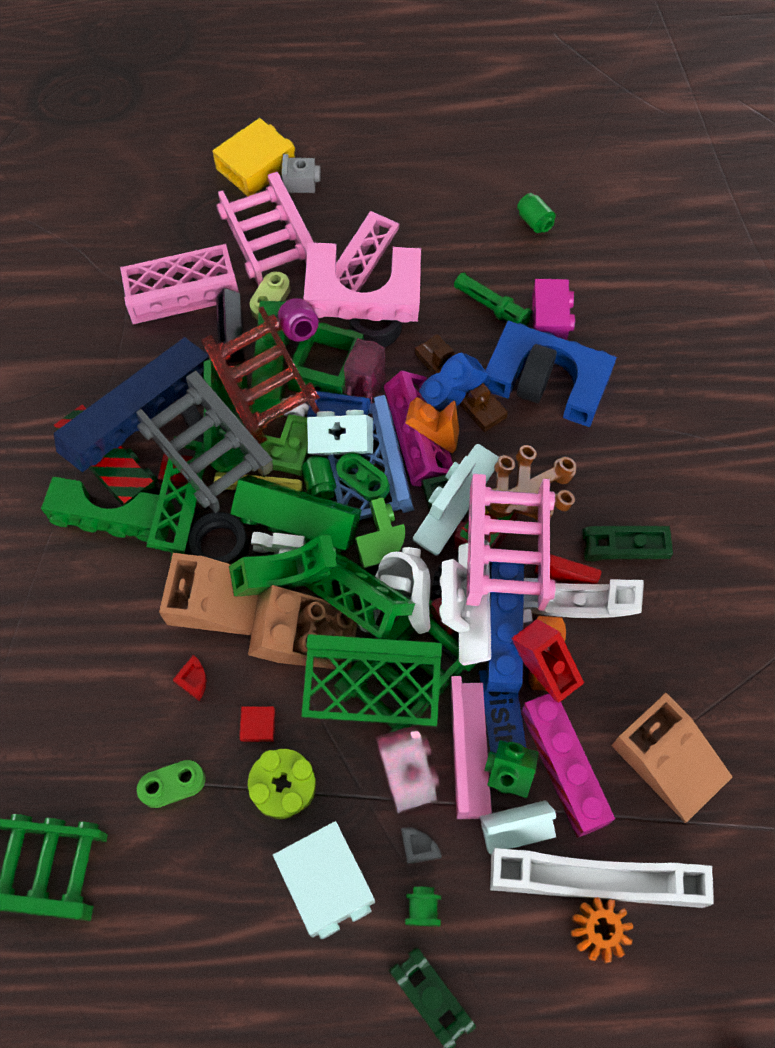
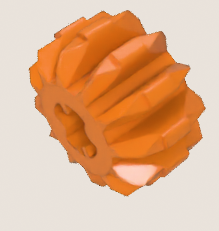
M599 897L593 899V909L586 902L582 903L580 910L584 916L578 914L572 916V921L581 925V928L572 930L571 936H582L584 941L577 945L578 951H583L590 946L589 960L595 961L599 953H601L604 963L611 962V951L618 958L623 957L625 953L620 944L626 946L632 944V939L624 935L623 931L632 930L633 924H622L620 920L626 916L627 911L623 908L614 913L615 901L612 899L607 901L604 908ZM597 920H601L602 926H608L609 934L604 935L606 940H603L601 934H595L594 927L600 924Z

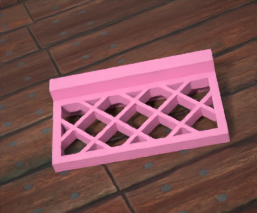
M226 244L120 267L125 291V304L132 324L216 306V297L224 288L238 292ZM223 255L217 263L210 260L214 256ZM188 262H195L191 269L183 265ZM203 266L211 268L206 275L199 272ZM161 268H169L164 275L157 273ZM177 272L184 274L179 281L172 278ZM218 272L224 273L223 275L216 276ZM134 274H142L137 281L128 277ZM150 278L158 280L153 287L145 285ZM192 278L197 279V281L189 282ZM165 284L170 285V287L163 288ZM139 290H141V291L144 292V293L136 294Z

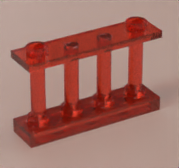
M263 306L258 308L265 322L224 344L221 342L218 344L212 335L201 340L245 428L259 444L268 440L263 431L267 427V423L308 401L314 413L320 411L315 400L320 398L311 382L305 384L278 334L282 327L274 314L268 316ZM269 333L272 334L277 345L237 367L229 365L227 360L231 358L232 353ZM283 355L289 368L249 390L247 388L242 390L239 384L243 380L242 377ZM296 379L302 391L262 413H259V411L253 412L251 405L255 404L254 400L288 381Z

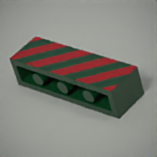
M83 404L55 423V429H60L86 410ZM122 446L114 448L104 455L98 464L88 468L122 506L131 502L139 492L160 494L155 485L158 479L148 467L143 470L138 465L140 460L130 448L124 450Z

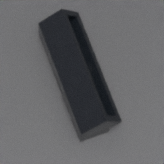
M224 288L216 297L218 355L226 357L227 362L245 361L241 296L238 292Z

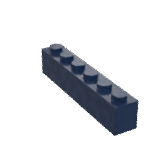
M184 337L55 431L53 434L56 452L81 472H84L90 466L98 464L104 455L112 449L120 447L130 435L139 431L137 425L140 422L137 411L142 409L151 420L177 399L187 394L188 384L186 377L197 371L204 379V361L209 360L210 355Z

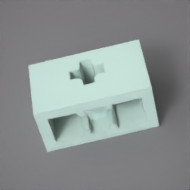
M347 410L344 416H335V412L320 411L317 412V417H307L308 454L319 456L345 455L348 453L373 454V418L364 415L363 410ZM342 427L346 429V434H341L339 438L335 436V432L340 431Z

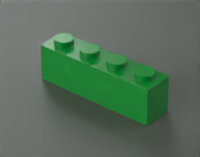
M247 475L238 479L230 514L240 517L239 520L246 524L256 525L260 523L268 526L267 529L274 533L284 534L288 532L304 536L307 543L320 535H331L335 551L341 552L353 545L362 510Z

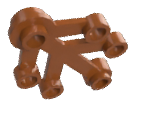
M523 445L516 454V460L518 461L516 487L508 490L509 475L515 468V461L511 457L503 455L499 457L494 465V469L497 472L496 486L491 490L538 494L543 479H550V483L554 481L560 484L569 483L576 474V464L569 457L558 458L549 470L530 479L531 464L536 458L537 453L533 447ZM561 490L558 494H555L554 506L561 511H568L575 502L574 495L567 490ZM490 503V506H486L487 511L494 517L502 518L515 512L533 517L538 521V506ZM554 509L550 511V518L554 513Z

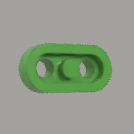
M184 760L149 772L138 782V798L151 808H159L185 799L201 791L205 784V773L199 764L191 760ZM183 773H192V777L188 782H181ZM153 783H158V791L154 794H149V786Z

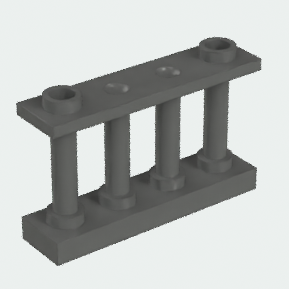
M194 371L186 377L188 384L187 394L150 420L142 409L137 411L140 422L137 428L147 440L152 438L197 491L194 493V496L204 508L209 506L214 513H217L220 510L219 502L216 498L217 495L251 470L253 472L258 470L265 477L273 471V459L200 374ZM193 404H201L206 409V416L169 442L159 429ZM212 426H220L226 433L224 434L225 438L190 464H187L177 451ZM239 448L245 455L243 457L244 461L209 487L197 476V473L228 450Z

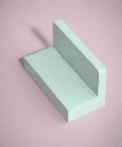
M544 800L480 816L487 851L491 854L494 848L511 849L555 838L556 834L552 820L556 818L555 810Z

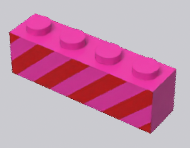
M550 694L526 702L521 714L576 837H582L608 826L615 820V817L562 703L556 702Z

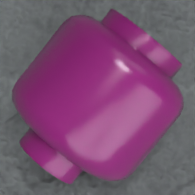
M300 298L290 299L281 305L278 311L277 320L279 326L290 340L303 342L310 339L316 333L319 320L316 312L307 301Z

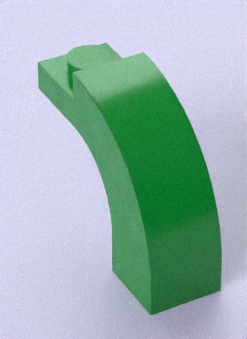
M320 535L307 544L285 553L242 557L229 566L234 597L259 595L272 585L289 590L322 580L331 575L330 570L337 567L336 551L332 544L331 535Z

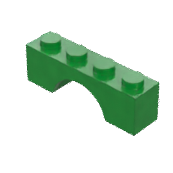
M260 301L250 393L254 416L283 417L281 413V400L285 398V351L290 339L283 333L277 317L281 305L286 301Z
M52 477L41 509L49 519V522L59 527L73 525L87 532L101 530L115 537L124 538L128 535L147 542L159 495L139 492L128 504L118 508L106 509L91 503L90 494L82 481ZM172 501L164 503L163 507L168 515H174L175 508ZM162 515L159 522L165 520ZM167 525L158 530L155 539L166 541L170 526Z

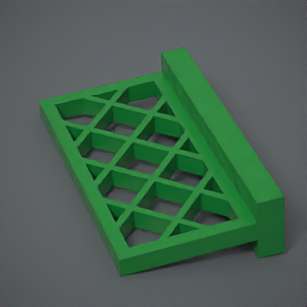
M307 635V660L302 718L437 727L442 643ZM314 658L329 659L336 669L321 681L313 672ZM334 659H341L345 661L339 666V664ZM353 660L362 661L370 670L356 683L343 670ZM368 661L379 663L375 667H372L368 663ZM385 663H395L403 674L388 686L376 671ZM402 664H413V665L406 670V669L403 667ZM419 665L434 666L433 679L423 688L410 675ZM340 672L352 687L336 699L325 684ZM371 675H374L385 689L370 702L358 687ZM407 677L419 691L404 704L392 688ZM314 678L318 685L312 689V679ZM431 686H432V699H431V697L425 692V691H426L428 688H430ZM323 688L334 702L324 711H311V696ZM354 690L367 703L357 714L348 713L340 704ZM389 692L401 707L391 716H384L376 709L374 704ZM420 695H423L431 704V719L416 718L407 707ZM338 706L343 713L330 711ZM371 708L376 715L364 713ZM405 711L410 717H398V715Z

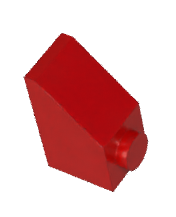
M536 619L511 638L524 664L556 702H561L584 684L560 631Z

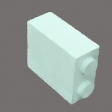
M336 821L273 854L310 936L314 937L319 934L320 939H324L340 930L339 922L348 917H351L354 922L372 912L370 905L375 903V899Z

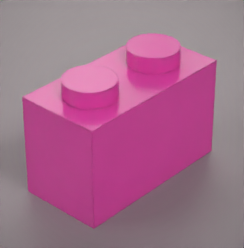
M535 279L532 293L533 329L551 333L565 340L568 338L569 331H574L575 315L570 314V308H573L574 291H569V280Z

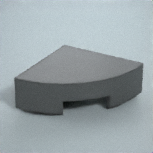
M401 828L407 865L442 858L437 844L427 834L415 828Z

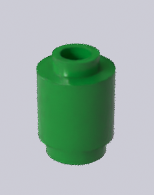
M529 193L519 201L517 205L519 215L535 233H544L553 227L556 214L540 196Z
M319 455L307 458L301 466L307 493L328 500L332 499L335 496L337 486L329 459Z

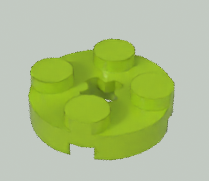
M290 749L266 751L255 762L249 773V795L257 808L266 816L275 819L293 817L292 815L306 809L315 795L316 779L312 766L303 755ZM281 775H286L287 781L291 783L290 788H284L282 793L277 792V786L273 784L274 780L279 779Z

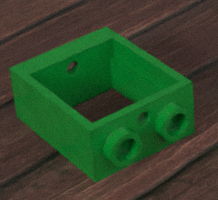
M323 322L319 323L316 333L310 339L300 342L286 372L288 390L306 394V392L313 393L316 385L320 387V392L346 395L364 353V334L351 329L346 330L331 326ZM314 342L349 351L339 376L303 367Z

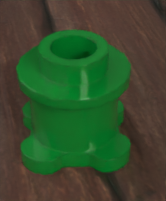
M413 887V894H406V899H409V918L405 919V924L407 926H441V920L437 919L438 900H441V895H435L433 887Z

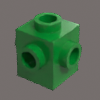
M499 740L497 751H489L484 771L490 772L487 786L496 788L502 793H512L527 798L536 771L539 752L525 748L516 742Z

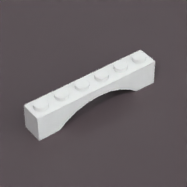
M494 848L491 854L490 890L590 899L599 897L602 900L612 899L614 901L698 908L714 904L712 866L683 863L596 861L554 856L533 851Z

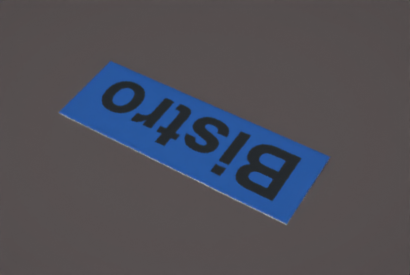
M486 670L479 671L480 682L483 683L490 751H497L499 740L516 742L526 748L518 693L486 691Z

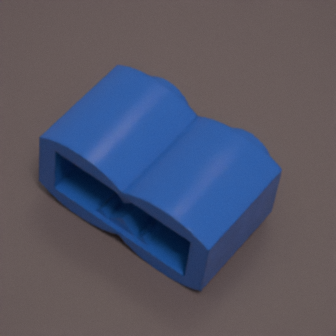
M458 353L446 361L440 373L430 376L423 383L419 392L427 404L432 405L437 410L442 411L452 401L456 402L457 407L465 398L466 393L474 390L485 381L488 373L476 358L464 353Z

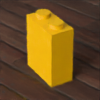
M258 118L212 150L216 169L247 196L254 195L269 184V174L278 172L280 176L282 175L283 154H288L289 158H295L293 143L288 138L285 139L271 124L268 125L261 118Z

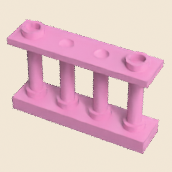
M278 172L268 175L269 186L266 187L265 191L234 202H228L223 190L218 192L220 203L217 204L219 215L222 220L227 219L247 261L244 263L250 279L255 278L258 287L263 280L261 272L297 259L307 262L308 242L314 243ZM267 201L275 202L277 205L275 210L240 222L237 221L234 214ZM277 220L285 221L286 223L285 229L251 241H247L243 233ZM287 239L295 241L294 249L258 262L253 254L256 250Z
M473 474L469 492L466 605L479 606L482 595H488V592L538 595V610L543 611L549 600L554 599L555 580H550V511L554 509L555 493L550 491V479H543L538 494L494 491L491 490V487H486V475ZM490 503L538 506V522L490 519V516L485 515V506H490ZM489 532L538 535V552L491 549L490 545H484V535H489ZM490 561L538 565V582L489 579V575H483L484 564L488 565Z

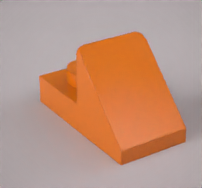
M418 397L411 401L405 423L450 453H454L459 435L456 402L452 401L439 412L432 405L427 404Z

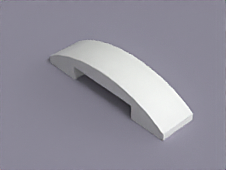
M524 578V581L538 582V578ZM610 579V584L555 583V597L553 600H549L544 611L538 610V595L524 594V609H531V613L572 618H608L642 613L643 580Z

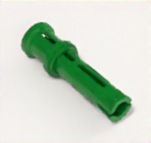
M462 272L456 278L454 288L459 289L494 311L497 319L522 323L526 326L529 324L533 315L531 309H524L517 305L510 296L502 297L469 277L466 273Z

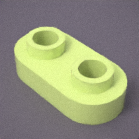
M271 272L263 278L250 300L251 313L255 319L258 320L260 301L286 300L290 293V283L287 275L282 272Z

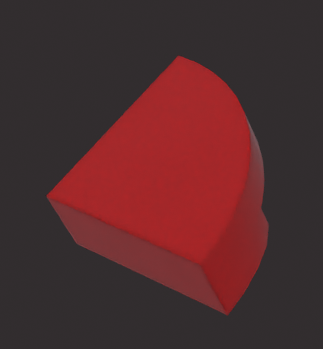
M192 655L173 678V682L200 701L206 689V673L197 657Z

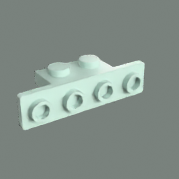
M476 444L460 464L454 462L445 476L449 481L444 488L438 486L429 499V502L432 503L429 514L412 540L435 556H438L469 510V492L473 474L486 475L487 483L495 471L494 465L499 457L480 444Z

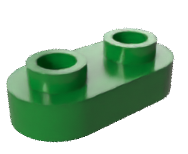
M348 453L338 460L336 471L341 481L365 500L371 502V500L382 497L386 498L389 494L390 483L387 476L361 455ZM352 469H358L355 474H349ZM373 486H380L377 491H371Z

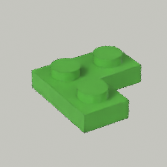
M288 414L281 438L256 433L251 434L273 459V470L302 476L301 466L308 457L306 417Z

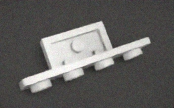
M484 539V545H489V542ZM468 543L459 546V563L454 559L442 562V575L440 576V586L442 588L440 616L444 624L459 633V663L462 665L489 661L491 659L490 592H488V595H482L479 606L466 605ZM490 561L488 565L484 564L483 575H489V579Z

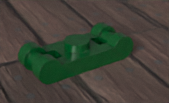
M416 946L408 953L410 957L400 966L396 963L388 971L444 1048H454L456 1046L455 1041L465 1032L469 1035L476 1028V1025ZM419 969L426 979L414 987L408 978ZM450 1010L456 1020L444 1028L438 1019Z

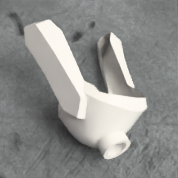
M404 547L402 552H391L382 558L375 577L381 579V575L386 574L414 581L412 597H406L416 604L412 615H408V618L414 629L419 634L429 632L431 628L429 616L431 579L425 562L420 558L421 550ZM379 609L373 611L375 622L381 612ZM359 625L360 630L368 632L366 629Z

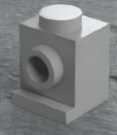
M283 154L282 181L288 193H315L316 182L321 180L320 165H315V158H289L288 154Z

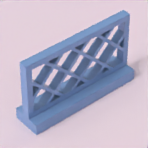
M385 395L374 397L375 403L370 405L368 414L373 415V431L376 428L377 434L373 433V439L379 442V446L373 455H360L369 459V462L373 465L377 463L385 467L384 474L390 483L389 493L392 498V502H390L392 510L401 509L403 513L413 511L412 497L387 398ZM346 429L341 434H346ZM328 455L337 486L335 489L337 502L347 505L353 496L364 502L360 508L362 512L359 520L373 517L371 509L368 508L370 502L351 488L349 489L340 483L341 479L336 471L338 459L335 458V455ZM352 469L350 472L355 474L358 470ZM375 485L372 491H377L380 486Z

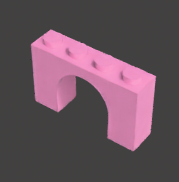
M308 242L304 301H307L312 306L318 318L338 317L346 320L357 318L370 319L372 321L418 322L421 248L393 247L391 277L389 281L376 291L361 293L346 288L337 279L336 244Z

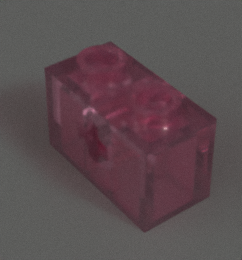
M357 338L344 364L346 395L370 398L371 404L375 403L374 397L378 396L386 379L385 347L380 346L374 341H365Z
M415 725L377 736L376 741L397 812L437 800L434 787L440 786L435 767H429L426 756L431 755V749L426 735L420 736ZM412 764V769L407 771V765Z

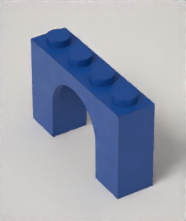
M507 321L485 370L488 373L483 382L491 393L509 399L517 378L524 369L532 347L538 344L556 350L555 364L561 366L569 373L574 385L567 401L563 418L591 427L617 357L609 355L605 351H597L582 346L575 341L556 337L548 332L529 328L522 323Z

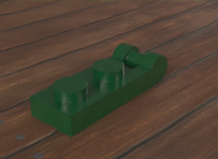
M588 526L582 529V537L586 541V548L583 549L584 560L592 562L601 559H671L673 555L670 526ZM607 539V546H599L598 540Z

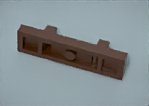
M438 334L415 347V355L433 375L440 373L441 366L452 356L456 355L454 350ZM484 383L466 393L465 398L459 404L484 433L506 419L508 411L492 395Z

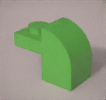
M383 497L371 500L369 503L377 532L354 539L363 569L379 565L385 555L391 552H399L404 543L405 526L404 524L391 526V522L395 521L394 513L390 503L385 505Z

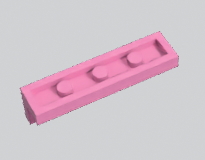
M372 211L369 212L336 263V277L343 286L348 284L350 290L360 291L399 230V223ZM380 226L389 229L387 234L377 236ZM374 244L375 253L365 255L370 246ZM361 264L363 272L352 275L357 266Z
M451 676L450 700L457 819H480V816L492 813L490 787L487 786L489 772L484 771L488 752L483 683H462L461 676Z

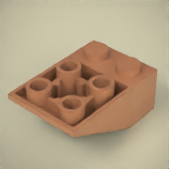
M173 553L159 613L165 623L170 626L251 635L259 595L234 597L229 570L231 564L204 556Z
M272 585L258 596L248 655L276 663L306 666L308 634L355 637L357 623L323 599ZM314 658V667L336 669L329 659ZM334 659L339 664V666L345 661L341 659ZM352 662L349 663L343 670L348 671L351 668Z
M667 693L630 725L612 744V747L684 823L690 820L733 777L693 719Z

